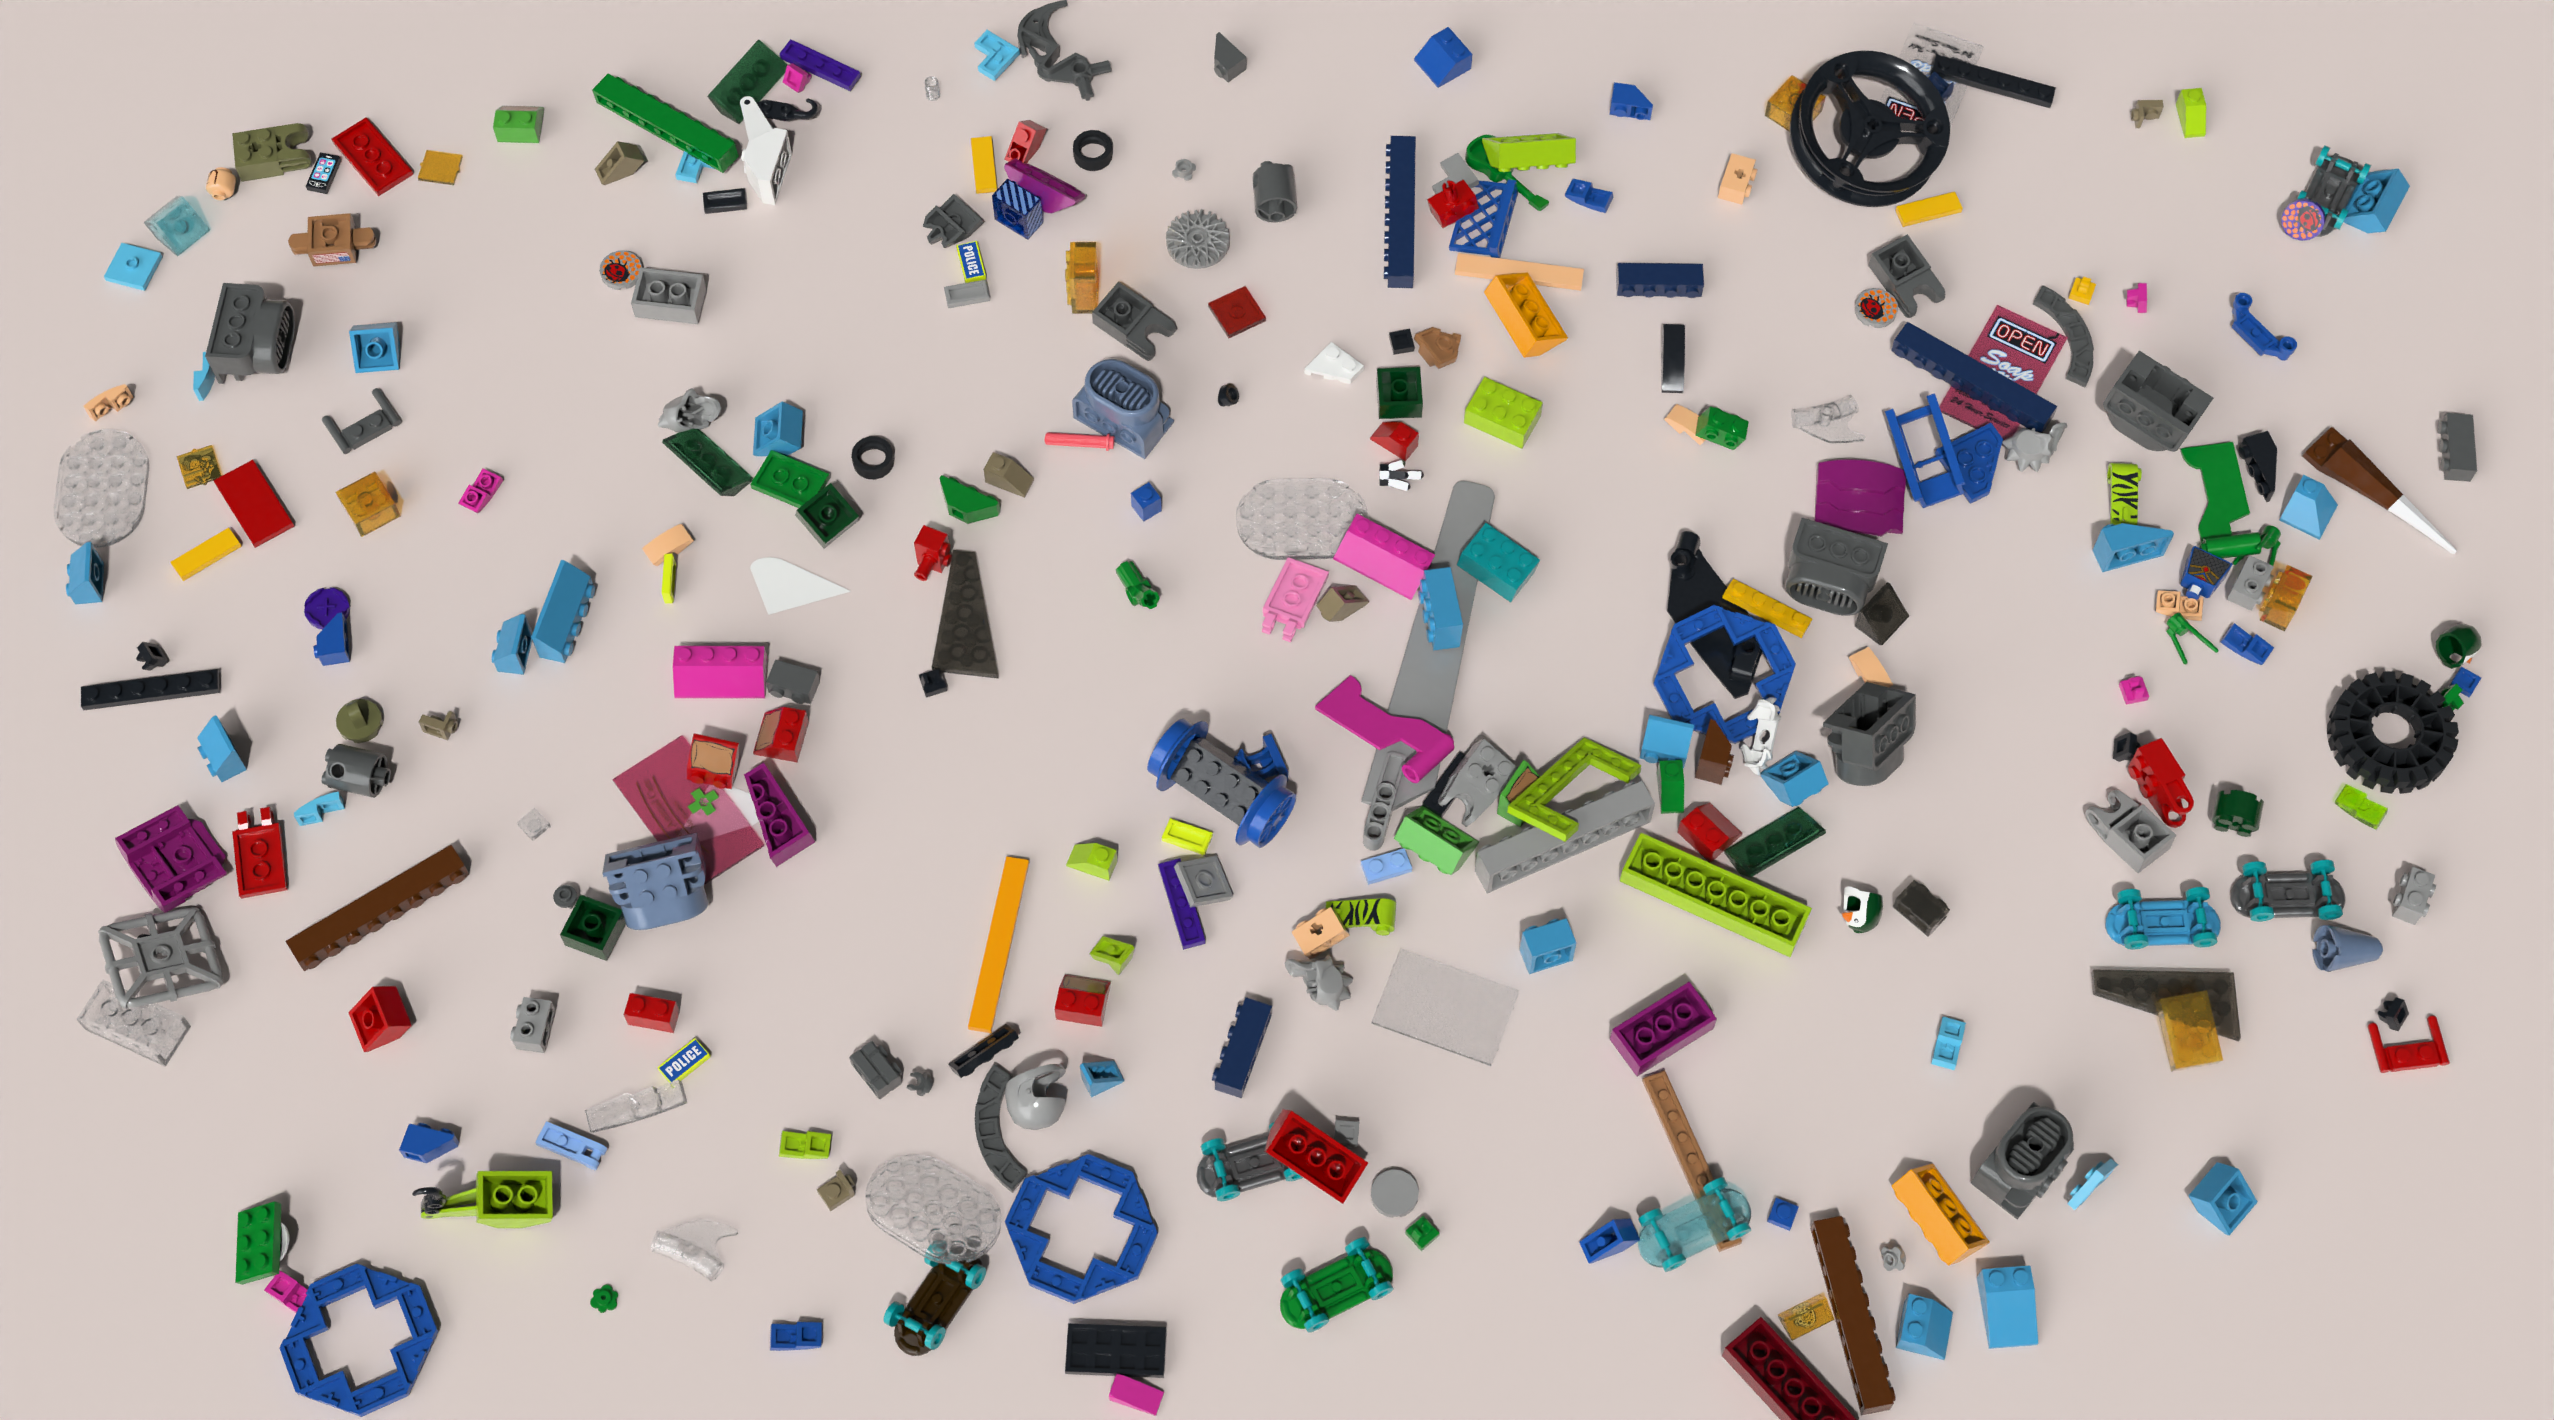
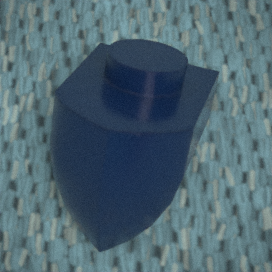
M1934 71L1928 79L1937 88L1943 101H1946L1953 92L1954 82L1949 85Z

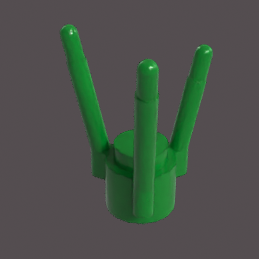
M2269 525L2264 528L2262 533H2259L2261 542L2257 550L2272 547L2269 564L2273 566L2277 550L2281 545L2278 541L2281 532L2278 528ZM2245 556L2237 557L2233 561V565H2236Z
M2176 613L2167 621L2166 624L2169 629L2166 632L2171 637L2183 664L2186 665L2188 662L2176 634L2183 636L2190 631L2215 653L2219 651L2209 640L2192 627L2181 613Z

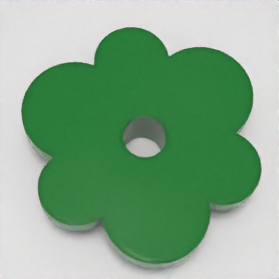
M604 1285L601 1289L593 1291L594 1297L590 1300V1304L593 1308H598L600 1313L614 1310L617 1307L616 1299L618 1298V1293L613 1291L610 1285Z

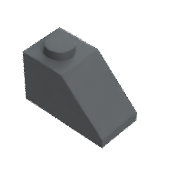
M1218 32L1215 43L1214 71L1218 77L1230 82L1247 69L1246 56Z

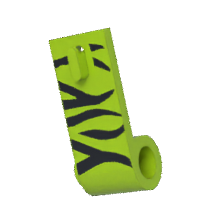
M2109 463L2107 481L2108 484H2111L2110 524L2138 525V481H2141L2142 470L2138 468L2137 464Z
M1379 898L1326 901V908L1331 907L1334 909L1346 928L1371 927L1373 931H1376V934L1381 936L1389 935L1390 932L1395 930L1396 902L1394 900Z

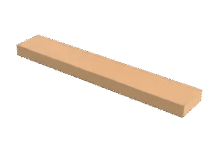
M1462 253L1457 255L1455 275L1494 279L1496 275L1528 272L1535 285L1580 291L1584 269Z

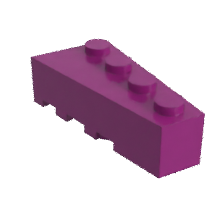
M764 762L744 774L770 859L778 867L815 843V840Z

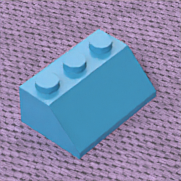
M2399 169L2368 172L2363 184H2357L2345 208L2349 212L2344 223L2366 233L2386 232L2410 187Z

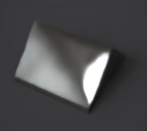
M1887 582L1859 611L1855 623L1857 629L1879 645H1883L1909 617L1890 583Z

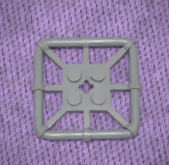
M183 908L154 915L148 913L145 914V917L102 926L98 931L99 942L106 962V973L110 975L116 998L121 1003L120 1006L125 1009L170 1000V1002L177 1001V998L219 989L223 984L222 971L215 953L216 945L211 940L204 916L199 908ZM184 918L174 931L157 933L156 923ZM195 921L202 942L184 945L181 936L190 924ZM147 926L150 936L134 939L119 931ZM112 939L132 948L134 956L115 960L109 940ZM200 952L206 953L212 973L190 964L187 955ZM158 953L166 956L163 959L156 958ZM138 966L140 976L125 994L119 971ZM188 973L206 982L175 989L171 976ZM164 978L168 991L135 998L147 981Z

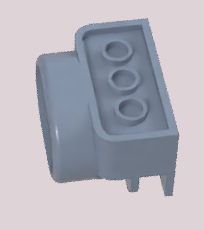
M1116 359L1102 360L1094 364L1086 374L1085 385L1072 400L1074 419L1103 436H1107V434L1114 436L1115 443L1143 459L1147 458L1174 423V420L1169 417L1168 407L1159 402V390L1154 380L1127 363Z
M697 833L605 854L603 877H607L609 892L612 894L614 901L621 905L625 923L630 929L647 930L682 922L698 916L708 907V900L704 889L706 863Z

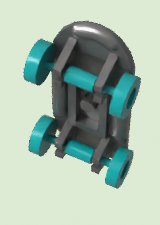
M2325 145L2315 163L2319 167L2307 191L2301 190L2297 198L2311 199L2310 201L2320 204L2325 212V224L2322 231L2316 237L2328 235L2335 228L2340 230L2349 212L2345 208L2357 184H2363L2372 166L2365 163L2363 169L2360 170L2356 161L2353 162L2348 158L2338 156L2339 154L2337 153L2333 156H2327L2330 147Z
M2332 860L2313 862L2310 865L2311 873L2265 874L2267 872L2266 864L2255 861L2242 866L2244 877L2233 885L2230 900L2238 913L2251 918L2255 922L2268 921L2272 918L2319 917L2322 920H2333L2343 915L2342 909L2345 905V893L2340 883L2333 878V875H2327L2335 871Z
M1274 1122L1269 1125V1130L1273 1126ZM1268 1136L1225 1148L1226 1146L1222 1138L1212 1139L1203 1143L1201 1150L1203 1155L1206 1156L1201 1160L1196 1173L1200 1189L1206 1195L1217 1198V1201H1228L1239 1196L1241 1192L1285 1179L1286 1181H1296L1303 1177L1264 1152Z

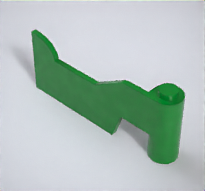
M2228 442L2181 448L2180 452L2185 462L2190 467L2201 470L2208 506L2198 527L2201 540L2199 548L2221 559L2261 554V550H2257L2261 542L2258 532L2232 535L2230 523L2250 514L2234 443Z

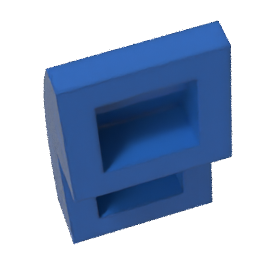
M1572 179L1565 197L1589 209L1606 213L1612 202L1613 192L1593 188L1592 182Z
M2235 623L2230 626L2220 643L2233 652L2259 665L2264 664L2274 649L2273 646L2256 634L2252 637Z
M797 1322L796 1324H771L770 1351L821 1348L822 1322Z

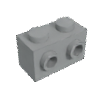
M2249 555L2227 600L2252 611L2255 604H2261L2266 594L2262 592L2264 586L2268 588L2274 576L2270 573L2274 566Z
M2412 867L2408 874L2404 873L2399 883V886H2402L2401 891L2396 894L2393 902L2395 909L2392 917L2413 925L2417 923L2421 916L2425 917L2430 907V904L2427 903L2428 897L2431 898L2436 889V885L2433 884L2435 875L2416 867Z
M523 997L522 1005L519 1004L516 1011L517 1024L516 1027L513 1026L510 1036L516 1049L545 1053L555 1013L552 1001Z

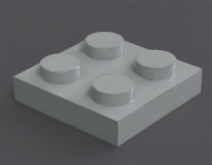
M1217 856L1178 862L1174 866L1190 907L1229 901L1233 897Z

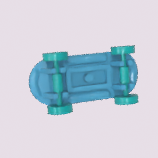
M2195 887L2185 892L2186 900L2139 902L2142 899L2140 890L2126 889L2117 894L2120 904L2113 907L2108 913L2105 927L2113 941L2131 950L2141 949L2146 946L2192 944L2195 947L2203 948L2213 946L2218 942L2217 937L2221 930V922L2216 911L2207 902H2203L2210 898L2209 889L2206 887Z

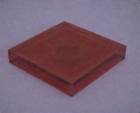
M1246 286L1208 303V308L1228 339L1266 321L1264 313Z

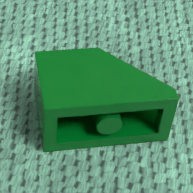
M1682 760L1659 761L1656 773L1661 814L1684 813V773Z

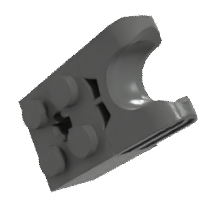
M1908 234L1872 253L1869 267L1886 291L1895 297L1899 309L1906 318L1915 316L1918 306L1913 297L1914 295H1926L1934 303H1939L1945 299L1944 287L1934 275L1931 266Z
M1119 281L1092 312L1094 325L1147 361L1154 358L1155 350L1146 337L1151 333H1160L1170 337L1176 332V326L1172 320L1153 308L1152 304Z

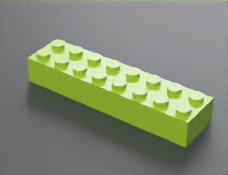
M1640 833L1620 877V882L1788 957H1791L1812 910L1811 907L1643 833Z

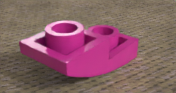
M482 468L473 486L468 485L458 504L479 513L494 496L504 479Z

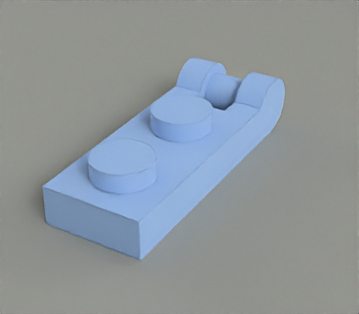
M547 1121L535 1142L537 1146L583 1164L592 1170H597L601 1155H604L607 1151V1147ZM587 1148L592 1150L590 1157L584 1155Z

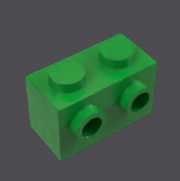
M1710 406L1698 417L1695 436L1735 450L1746 440L1749 421Z

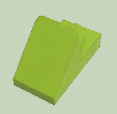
M1103 936L1089 954L1094 960L1109 964L1116 974L1120 975L1131 961L1135 948L1133 945Z

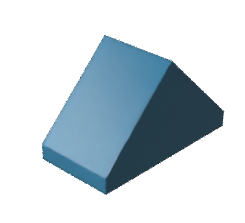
M1115 1061L1082 1063L1080 1065L1081 1078L1091 1097L1124 1082Z

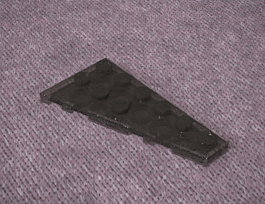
M953 550L932 670L940 668L941 672L999 679L975 552Z
M2093 970L2091 973L2093 995L2238 1042L2241 1039L2234 972Z

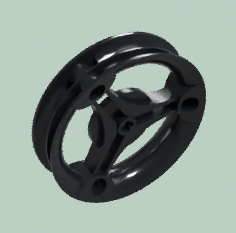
M1854 51L1827 61L1810 78L1794 104L1790 119V138L1795 156L1802 169L1822 190L1849 204L1863 207H1884L1908 199L1926 184L1946 154L1950 139V121L1947 108L1939 91L1927 76L1915 66L1901 58L1883 52ZM1852 77H1871L1895 86L1914 103L1923 121L1898 117L1887 105L1868 99L1857 87ZM1821 94H1833L1843 112L1839 120V133L1845 144V150L1841 159H1829L1822 151L1814 133L1813 109ZM1901 131H1913V132H1916V133L1901 132ZM1897 144H1917L1919 150L1924 155L1912 172L1892 181L1873 182L1864 180L1862 173L1858 169L1859 165L1866 158L1876 159L1884 157L1892 152ZM1851 151L1859 155L1854 165L1846 160Z

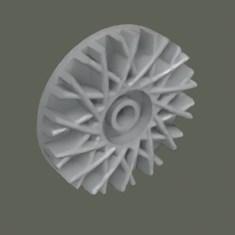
M1201 209L1199 213L1195 210L1194 214H1189L1188 210L1187 215L1182 213L1180 219L1176 216L1175 221H1171V227L1168 226V231L1166 232L1167 250L1170 256L1182 266L1193 269L1213 266L1221 261L1228 251V228L1226 229L1225 222H1222L1221 218L1219 220L1216 219L1215 213L1211 215L1209 211L1208 215H1205Z

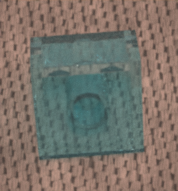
M176 196L143 222L152 234L176 256H179L210 231L183 196Z

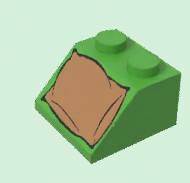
M499 107L495 110L493 123L497 142L539 143L544 107Z
M1522 761L1500 794L1497 811L1498 815L1519 827L1525 821L1507 813L1508 805L1540 777L1527 761Z

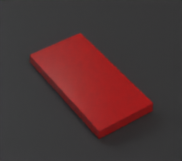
M367 117L331 138L333 144L378 197L414 175L411 168Z
M253 460L213 480L255 548L294 527L291 519Z

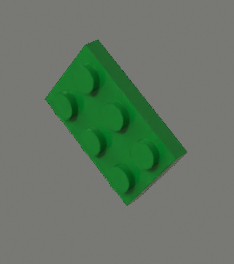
M771 450L750 485L753 490L800 508L826 486L830 476L824 471Z
M274 1201L238 1212L235 1283L243 1285L279 1274L281 1203Z

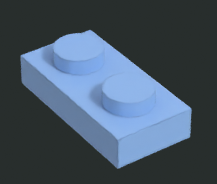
M1405 848L1361 861V867L1368 885L1412 872Z

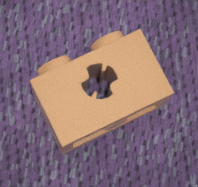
M1731 153L1718 198L1741 205L1745 197L1749 198L1752 185H1749L1750 180H1755L1758 170L1754 168L1755 159Z
M1331 907L1321 909L1314 918L1299 923L1296 929L1292 931L1304 955L1309 959L1315 958L1350 936L1337 912ZM1319 928H1322V929H1321L1322 933H1321L1320 935H1317V934H1319V933L1317 932V930H1318Z

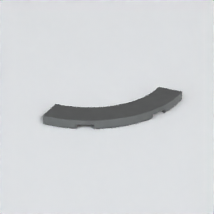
M2043 285L2033 305L2049 314L2064 331L2071 351V363L2066 379L2085 388L2093 368L2094 350L2088 327L2078 311L2065 302L2066 299Z
M994 1064L987 1073L975 1106V1132L979 1149L988 1168L999 1182L1013 1193L1026 1177L1027 1171L1013 1160L1001 1138L999 1113L1005 1095L1006 1083L1013 1076Z

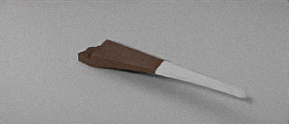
M2331 427L2302 455L2318 471L2384 507L2450 553L2455 554L2457 552L2447 539L2352 440H2347L2334 427Z

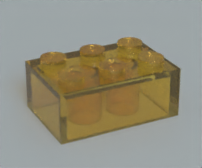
M1070 242V251H1066L1067 269H1065L1067 305L1072 306V314H1092L1093 310L1098 306L1099 277L1096 242Z
M2207 990L2162 998L2155 1002L2171 1072L2217 1064L2223 1061Z

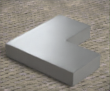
M1456 153L1440 162L1442 169L1448 177L1434 184L1432 188L1435 194L1443 191V183H1446L1448 187L1447 181H1453L1456 184L1464 179L1470 189L1477 186L1479 181L1459 153Z

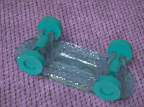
M1721 1177L1703 1187L1705 1196L1665 1215L1662 1214L1660 1208L1653 1209L1638 1219L1641 1226L1644 1227L1639 1235L1640 1241H1638L1640 1255L1651 1266L1663 1268L1665 1272L1682 1266L1686 1263L1687 1258L1728 1238L1730 1241L1736 1240L1751 1231L1749 1226L1751 1219L1749 1202L1738 1191L1725 1188L1728 1184L1725 1178Z

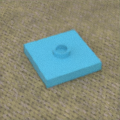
M121 243L104 278L112 283L145 291L162 259V255L160 252Z

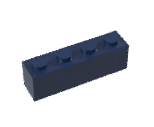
M1618 263L1617 296H1645L1648 298L1654 296H1665L1668 298L1702 297L1704 287L1703 264Z
M1246 997L1243 1005H1238L1235 1017L1238 1018L1236 1025H1231L1227 1036L1230 1039L1227 1047L1223 1046L1220 1054L1221 1066L1220 1068H1215L1212 1076V1081H1215V1090L1235 1097H1243L1272 1016L1271 1005Z

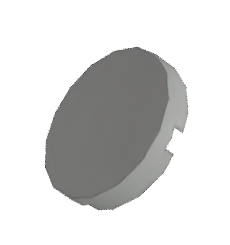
M1392 1169L1384 1171L1376 1177L1372 1184L1371 1200L1373 1206L1379 1213L1387 1217L1406 1216L1414 1209L1418 1202L1419 1190L1417 1183L1410 1174L1402 1170Z

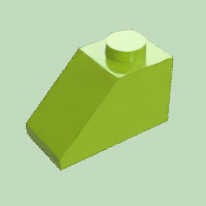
M2202 88L2182 89L2176 102V108L2184 138L2204 137L2206 135V102Z
M1098 843L1074 845L1066 866L1109 881L1118 861L1117 850Z

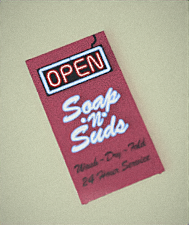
M1997 305L1968 356L2037 394L2068 337ZM1952 386L1940 405L1941 413L1975 429L1992 423L2003 438V441L2013 436L2020 425L2009 420L2002 413L1990 409L1988 405L1981 401L1972 399L1969 394Z

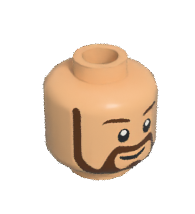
M218 167L208 174L206 190L216 200L230 198L234 194L236 177L232 174L231 170Z

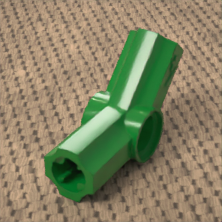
M1132 561L1121 563L1116 569V574L1124 585L1133 606L1140 604L1149 609L1155 608L1160 599L1158 593L1152 589L1147 579L1142 578Z

